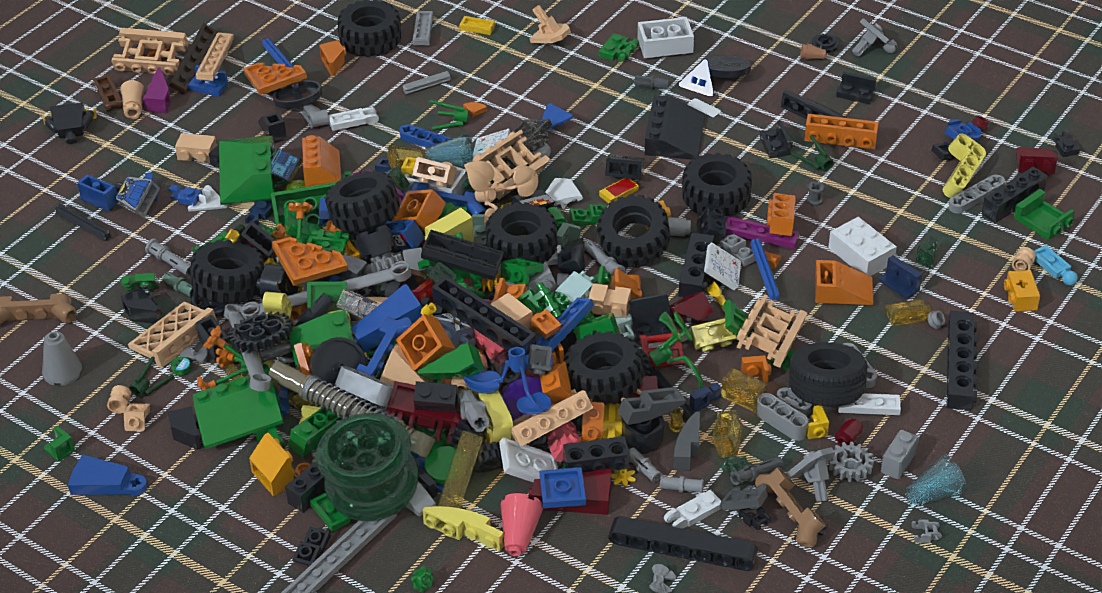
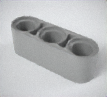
M341 366L335 382V386L385 407L388 405L394 388L386 382L347 366Z
M764 393L758 397L757 416L793 440L800 441L806 438L808 418L804 414L770 393Z

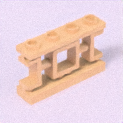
M121 28L119 32L121 38L118 41L120 46L124 47L123 54H114L111 61L114 69L118 71L155 74L157 68L161 67L163 74L171 76L175 75L181 64L179 59H175L177 51L185 52L189 42L185 33ZM133 44H139L138 48H132ZM165 47H171L170 51H164ZM144 49H157L155 57L143 56ZM135 55V58L129 59V56ZM162 57L168 58L167 62H162Z
M522 130L516 133L514 131L511 132L505 140L502 138L494 147H488L483 154L479 153L473 158L472 161H485L492 166L494 170V178L492 180L494 183L491 188L499 189L516 185L513 175L520 166H526L528 163L529 167L538 174L549 163L550 159L546 155L541 158L542 154L540 152L533 155L524 145L527 138L521 136L523 134ZM507 156L516 167L511 169L502 158ZM514 189L497 192L496 197L501 199Z
M764 294L761 300L758 299L748 319L745 320L742 329H740L736 338L739 340L737 348L741 349L742 345H746L745 349L749 350L750 346L753 345L769 353L767 359L771 360V358H774L773 365L780 368L802 328L807 312L800 310L797 315L795 314L796 311L792 309L790 314L773 307L774 301H766L768 295ZM764 309L765 313H763L762 316L759 317L760 313ZM791 322H793V325L791 326L790 330H788L787 327L790 325ZM762 325H764V326H766V327H769V328H771V329H773V330H775V331H777V332H780V333H779V334H778V333H775V332H773V331H771V330H769V329H767V328L762 327ZM751 329H754V332H752L751 336L748 337ZM783 342L780 349L776 350V347H778L779 343Z
M571 389L572 396L556 404L551 401L550 410L547 412L524 414L513 420L511 440L516 441L519 446H524L591 410L593 406L586 392L581 390L577 393L575 389Z

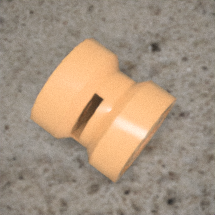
M1028 247L1020 248L1012 261L1014 270H1030L1036 258L1035 252Z
M122 385L114 386L107 403L108 409L114 413H123L131 398L132 393L130 389Z

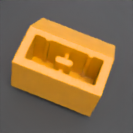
M266 433L249 460L252 473L274 497L286 490L285 486L294 480L295 471L292 468L291 462L293 458L290 452L282 448L277 438L274 439L269 433Z

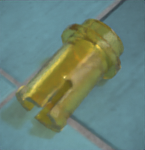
M679 406L670 411L671 416L668 426L673 432L681 431L684 426L683 408Z

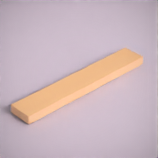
M216 34L196 73V79L214 80L234 40V34Z

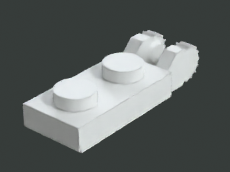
M372 107L359 108L328 116L332 131L366 123L372 125L379 121L376 110Z
M708 490L676 509H671V511L665 514L664 520L667 523L675 521L672 524L673 527H690L722 509L721 500L711 490Z

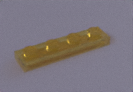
M464 430L462 431L437 506L461 507L483 437Z

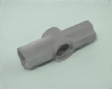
M464 389L457 396V402L461 407V418L468 420L476 432H483L486 427H489V418L485 413L484 401H478L471 390Z

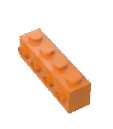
M808 114L804 141L813 143L810 138L813 135L818 143L875 149L879 122Z

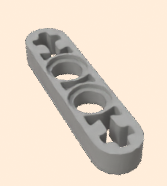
M992 175L956 194L949 200V210L958 214L984 201V197L1005 185V178L1001 175Z

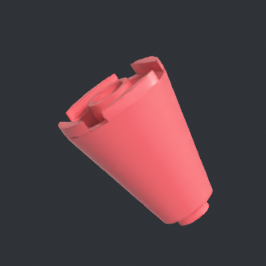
M513 493L506 495L500 504L504 546L510 555L520 556L528 548L542 514L543 503L536 497H534V500L528 499L527 494Z

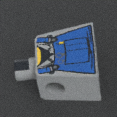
M127 177L123 185L119 183L115 185L118 194L116 199L123 206L145 218L160 190V187L152 180Z

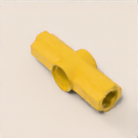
M608 403L604 406L603 439L622 436L621 415L618 413L620 407L618 403Z

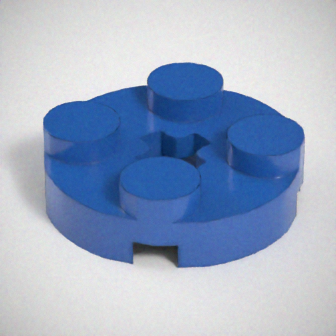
M958 119L948 122L945 130L946 136L955 139L959 134H965L979 143L981 130L976 125L967 122L966 125L961 123L962 120Z

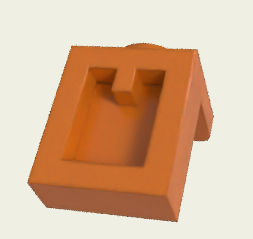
M545 309L541 313H536L531 318L530 330L532 332L538 331L547 339L561 330L562 324Z
M765 355L742 357L741 375L742 377L762 375L763 383H768V375H771V364L767 363Z

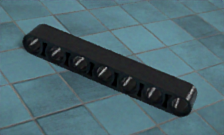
M622 516L614 518L608 535L609 541L615 545L743 571H750L754 568L758 553V547L748 541Z

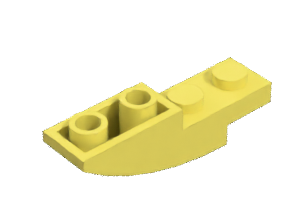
M432 506L424 507L422 510L424 524L429 528H434L444 533L448 537L460 540L465 535L469 539L476 540L486 547L493 548L499 552L504 547V532L492 527L490 518L454 507Z

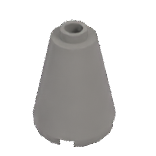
M58 331L50 332L44 337L43 378L50 385H54V383H60L61 386L71 384L80 377L82 364L63 333Z

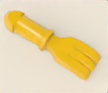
M714 281L707 287V291L716 299V302L720 304L723 310V304L726 300L718 284Z

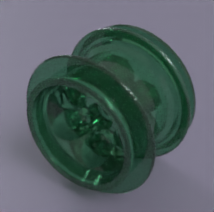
M379 413L356 414L334 424L319 441L316 450L317 467L324 477V488L328 499L342 515L358 521L381 520L402 510L413 498L418 485V466L414 456L411 454L409 433L396 419Z

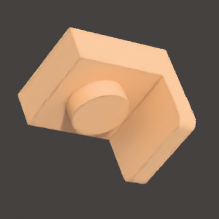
M130 403L123 412L125 431H144L146 429L145 418L150 412V404Z

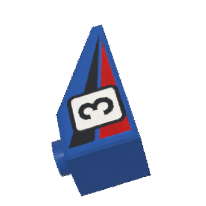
M415 220L386 221V223L382 224V226L386 225L387 228L390 227L396 246L401 250L418 248L425 238Z

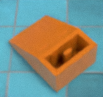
M816 260L815 303L873 305L872 277L837 261Z

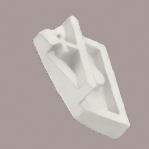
M554 178L546 190V193L555 201L554 205L560 204L562 209H565L571 201L583 199L571 179Z

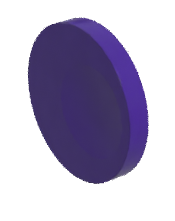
M521 376L517 380L508 383L500 393L512 417V421L525 414L517 408L518 399L527 397ZM526 376L530 395L542 392L540 379L534 376Z

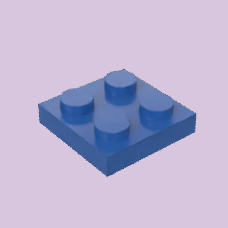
M581 467L539 471L543 508L586 505Z

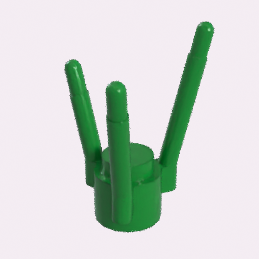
M429 100V103L453 109L454 112L438 111V114L454 116V121H457L434 126L432 130L463 126V123H468V109Z

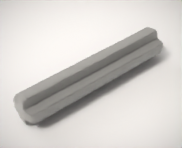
M448 71L404 84L402 86L403 92L409 94L450 81V74Z

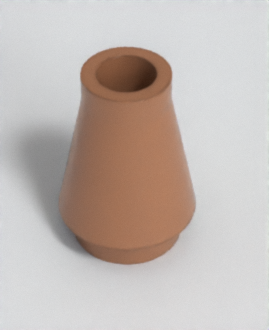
M808 43L806 45L802 44L800 57L804 58V60H824L826 50Z

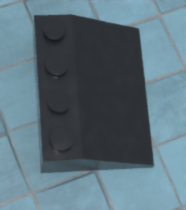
M654 95L645 135L644 155L696 160L699 153L705 113L673 97Z

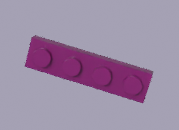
M729 216L725 222L726 234H735L741 238L750 240L758 238L761 242L795 249L800 232L792 231V236L769 233L770 226H766V224Z

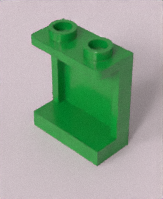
M1039 189L1016 205L1014 219L1045 239L1050 240L1054 236H1058L1064 229L1072 226L1075 211L1070 209L1064 213L1044 201L1046 192Z

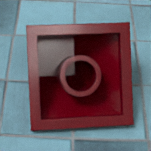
M704 291L685 296L670 304L672 319H675L674 312H677L683 321L688 323L695 321L698 323L704 322L708 319V315L713 313Z

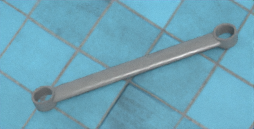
M398 261L389 269L341 282L347 281V292L390 280L405 281L410 278L411 270L407 262ZM401 269H406V270H405L404 272H402V273H399V274L396 273L397 271H399V270H401ZM307 291L288 296L292 307L307 303ZM248 302L241 308L244 320H247V316L254 317V314L261 315L262 312L266 314L263 303ZM251 310H256L252 314H247Z
M227 304L225 306L224 317L229 319L232 328L234 324H240V320H244L241 313V305ZM248 350L243 352L242 356L251 377L250 388L258 392L269 390L271 377L265 374L256 350H253L251 353Z

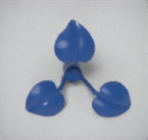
M514 347L508 351L509 360L505 361L502 376L495 371H483L475 375L464 376L465 383L473 391L491 393L500 388L499 383L504 381L510 367L513 372H521L527 396L518 399V410L525 414H539L550 410L551 400L546 394L537 392L530 395L524 371V369L528 370L529 354L525 356V350L521 347ZM551 356V360H550V367L553 366V358H552V356Z

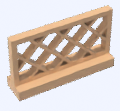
M183 302L128 343L129 349L149 358L155 357L156 365L163 368L180 355L184 348L191 346L199 340L196 328L197 321L209 316H214L217 321L214 310L209 307L203 310ZM185 309L189 310V312L181 313ZM189 318V320L179 322L180 319ZM175 329L174 331L165 332V330ZM160 339V342L151 343V341Z

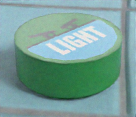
M177 357L170 364L172 373L178 376L185 375L191 370L190 360L186 357Z

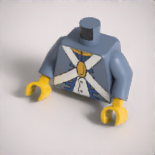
M433 303L426 304L422 308V315L425 314L438 318L454 347L467 342L473 346L475 345L476 340L473 338L475 333L472 327L450 313L433 316V313L437 310Z

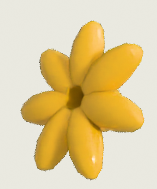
M614 470L615 474H612V479H615L614 485L622 482L623 486L627 487L628 481H636L632 477L635 474L634 470Z

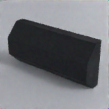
M430 230L422 248L421 258L495 281L504 252Z

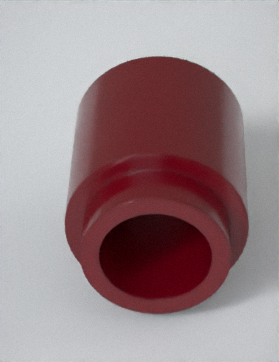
M853 418L845 421L835 433L837 443L842 446V442H845L846 445H850V442L855 443L862 435V423Z

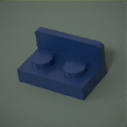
M894 255L889 257L886 273L879 277V282L905 299H909L920 291L922 273Z

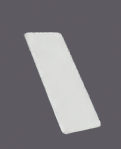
M696 98L687 104L711 117H715L721 112V110Z

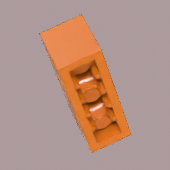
M774 193L773 199H769L766 226H770L769 233L792 236L795 195Z

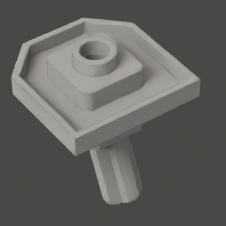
M863 18L860 24L868 31L862 36L852 52L855 56L859 57L877 39L884 44H887L889 39L884 36L881 26L877 23L875 25L868 23Z
M832 447L816 452L811 451L786 474L789 479L805 476L808 483L813 482L816 501L828 500L825 480L829 479L826 463L834 457L835 452Z

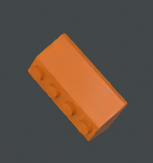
M310 135L302 138L305 187L341 180L339 150L320 136Z

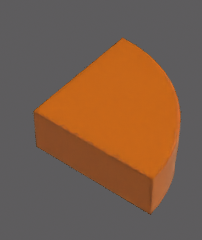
M477 102L463 104L464 109H468V114L472 118L487 112V106Z

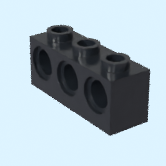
M625 436L563 444L565 469L581 467L582 472L603 469H612L614 471L629 468L630 454Z

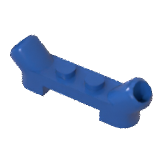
M416 182L411 185L409 191L431 189H429V184ZM434 190L446 203L451 202L454 206L467 207V213L471 216L473 214H485L486 209L481 205L482 202L476 200L475 193L465 191V195L462 196Z
M387 316L379 328V337L382 338V341L368 366L359 364L356 370L374 378L378 372L381 373L386 363L384 360L387 355L390 356L396 339L412 325L411 320L407 317L395 320Z

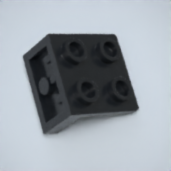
M667 293L629 301L634 334L638 345H640L639 335L653 336L672 333L665 323L659 321L663 312H667L671 317Z

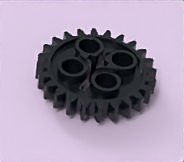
M270 311L268 314L262 312L261 315L254 314L252 318L247 316V320H240V324H234V327L230 328L231 332H228V339L231 347L235 348L236 351L241 350L242 353L247 350L249 353L253 350L259 352L260 349L266 351L267 347L274 348L275 344H282L281 340H287V336H291V332H293L291 319H289V316H285V313L279 314V312L273 314Z

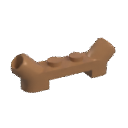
M51 294L50 299L28 301H13L12 296L0 297V325L5 321L58 318L62 322L69 324L75 320L77 312L75 307L71 305V298L66 294Z
M777 467L770 474H759L756 478L755 486L757 487L765 483L767 494H776L778 496L776 498L778 503L789 510L787 512L788 516L795 523L798 522L796 542L803 547H814L817 543L818 533L826 526L820 516L808 507L803 510L789 491L795 484L782 469Z

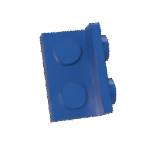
M199 65L195 66V74L200 67ZM218 70L213 81L196 79L195 75L188 84V88L191 91L219 97L228 86L227 73Z

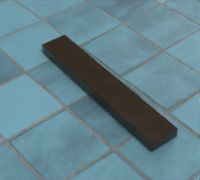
M205 23L202 24L169 84L171 88L181 94L186 92L188 84L195 75V66H200L218 31Z

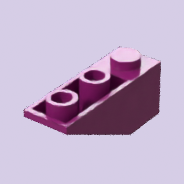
M158 67L156 73L153 74L152 82L148 85L147 93L143 96V104L146 106L147 112L167 113L171 104L169 89L161 67Z

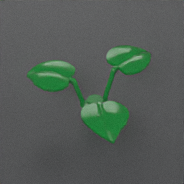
M663 312L659 321L665 323L673 335L663 345L649 352L656 366L666 361L668 364L680 360L685 361L697 376L700 389L703 388L701 373L690 358H687V356L671 358L674 354L670 346L677 341L680 342L685 334L689 341L693 340L690 330L685 325L681 316L674 312V321L682 328V332L679 334L672 318L667 312Z

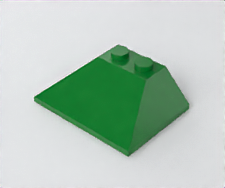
M273 136L219 141L220 205L272 200L271 193L275 192L271 153H274Z

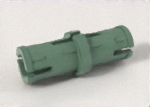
M166 272L162 277V282L173 287L176 292H182L190 298L195 292L191 284L182 277H177L170 272Z

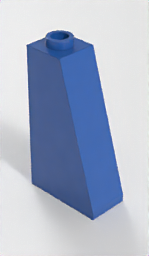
M407 284L401 286L351 328L354 334L353 341L361 347L364 353L380 345L382 338L379 337V328L387 316L395 320L407 317L411 320L412 324L422 316V306Z

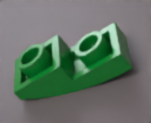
M590 204L588 210L570 208V222L577 226L598 224V218L602 215V210L607 206Z

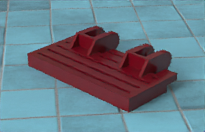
M395 381L386 412L393 416L397 413L398 418L409 420L407 426L414 428L416 418H418L416 426L434 429L435 422H438L434 439L439 442L442 428L449 429L446 441L447 444L451 445L453 438L450 434L455 432L453 427H457L459 421H464L461 418V407L458 402L456 413L415 409L413 402L415 385Z

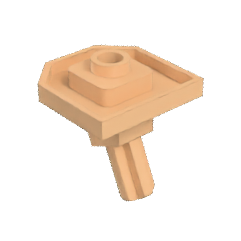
M538 5L533 8L534 14L541 23L538 25L539 30L529 38L531 43H554L563 40L571 32L567 24H557L552 16L548 17L541 6Z

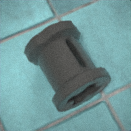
M811 182L808 186L809 195L807 196V202L813 206L821 205L823 203L822 192L824 185L821 182Z

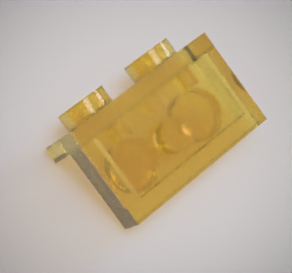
M923 299L885 305V312L891 325L897 326L928 321L931 306L930 304H925Z

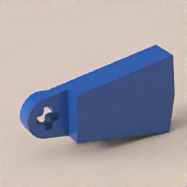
M82 455L72 471L68 488L70 495L130 494L138 496L146 492L148 485L144 476L131 473L128 466Z

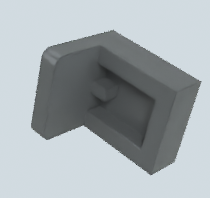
M530 345L527 369L533 370V374L545 375V372H551L552 347Z

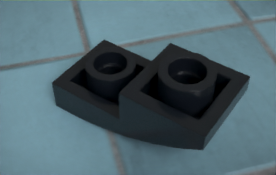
M310 526L304 541H300L292 559L293 562L308 566L314 563L322 555L330 539V531Z

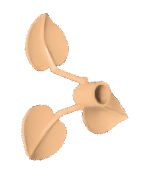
M472 161L464 165L470 185L475 190L476 200L478 202H485V205L492 207L485 212V228L488 218L498 209L496 205L490 203L495 199L497 192L517 188L520 196L527 197L532 195L538 186V175L529 166H520L515 170L513 179L516 185L493 189L490 187V181L494 178V170L489 163L485 161Z

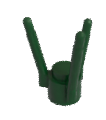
M813 135L810 138L819 151V154L815 157L816 163L795 152H791V155L812 165L816 170L821 168L823 171H826L834 163L833 159L828 156Z
M151 357L140 375L129 386L130 391L137 397H141L143 394L148 396L152 391L174 378V375H170L149 387L150 382L144 376L153 364L155 357Z

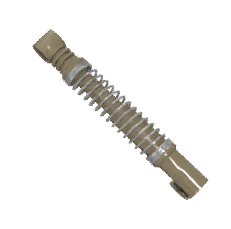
M276 361L270 368L268 375L272 381L297 392L302 399L310 401V403L315 402L316 406L321 404V409L326 407L327 412L332 410V414L337 413V416H343L344 420L349 418V423L354 421L355 426L360 424V428L365 427L366 432L371 429L372 434L377 432V437L383 434V440L388 443H397L427 458L436 439L407 426L401 418L394 417L392 414L389 415L388 412H383L382 409H377L376 406H372L370 403L366 404L365 400L361 401L360 398L349 395L343 389L338 390L337 386L333 387L332 384H327L326 381H322L317 376H307L280 361Z

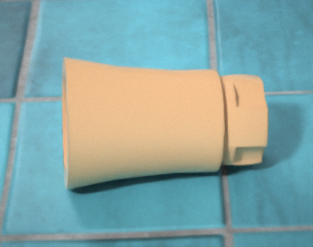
M126 81L120 87L124 114L127 118L137 119L142 111L145 88L138 81Z

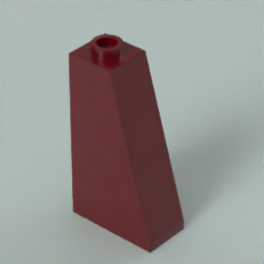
M612 469L582 472L586 505L543 508V510L608 515ZM534 479L533 488H529L528 499L534 500V497L542 502L540 479Z

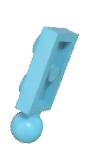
M1047 245L1034 250L1036 254L1034 261L1055 279L1062 276L1064 284L1072 286L1077 282L1078 276L1074 271H1071V266Z

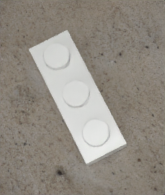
M864 393L857 401L848 405L838 406V413L900 415L901 410L900 395Z

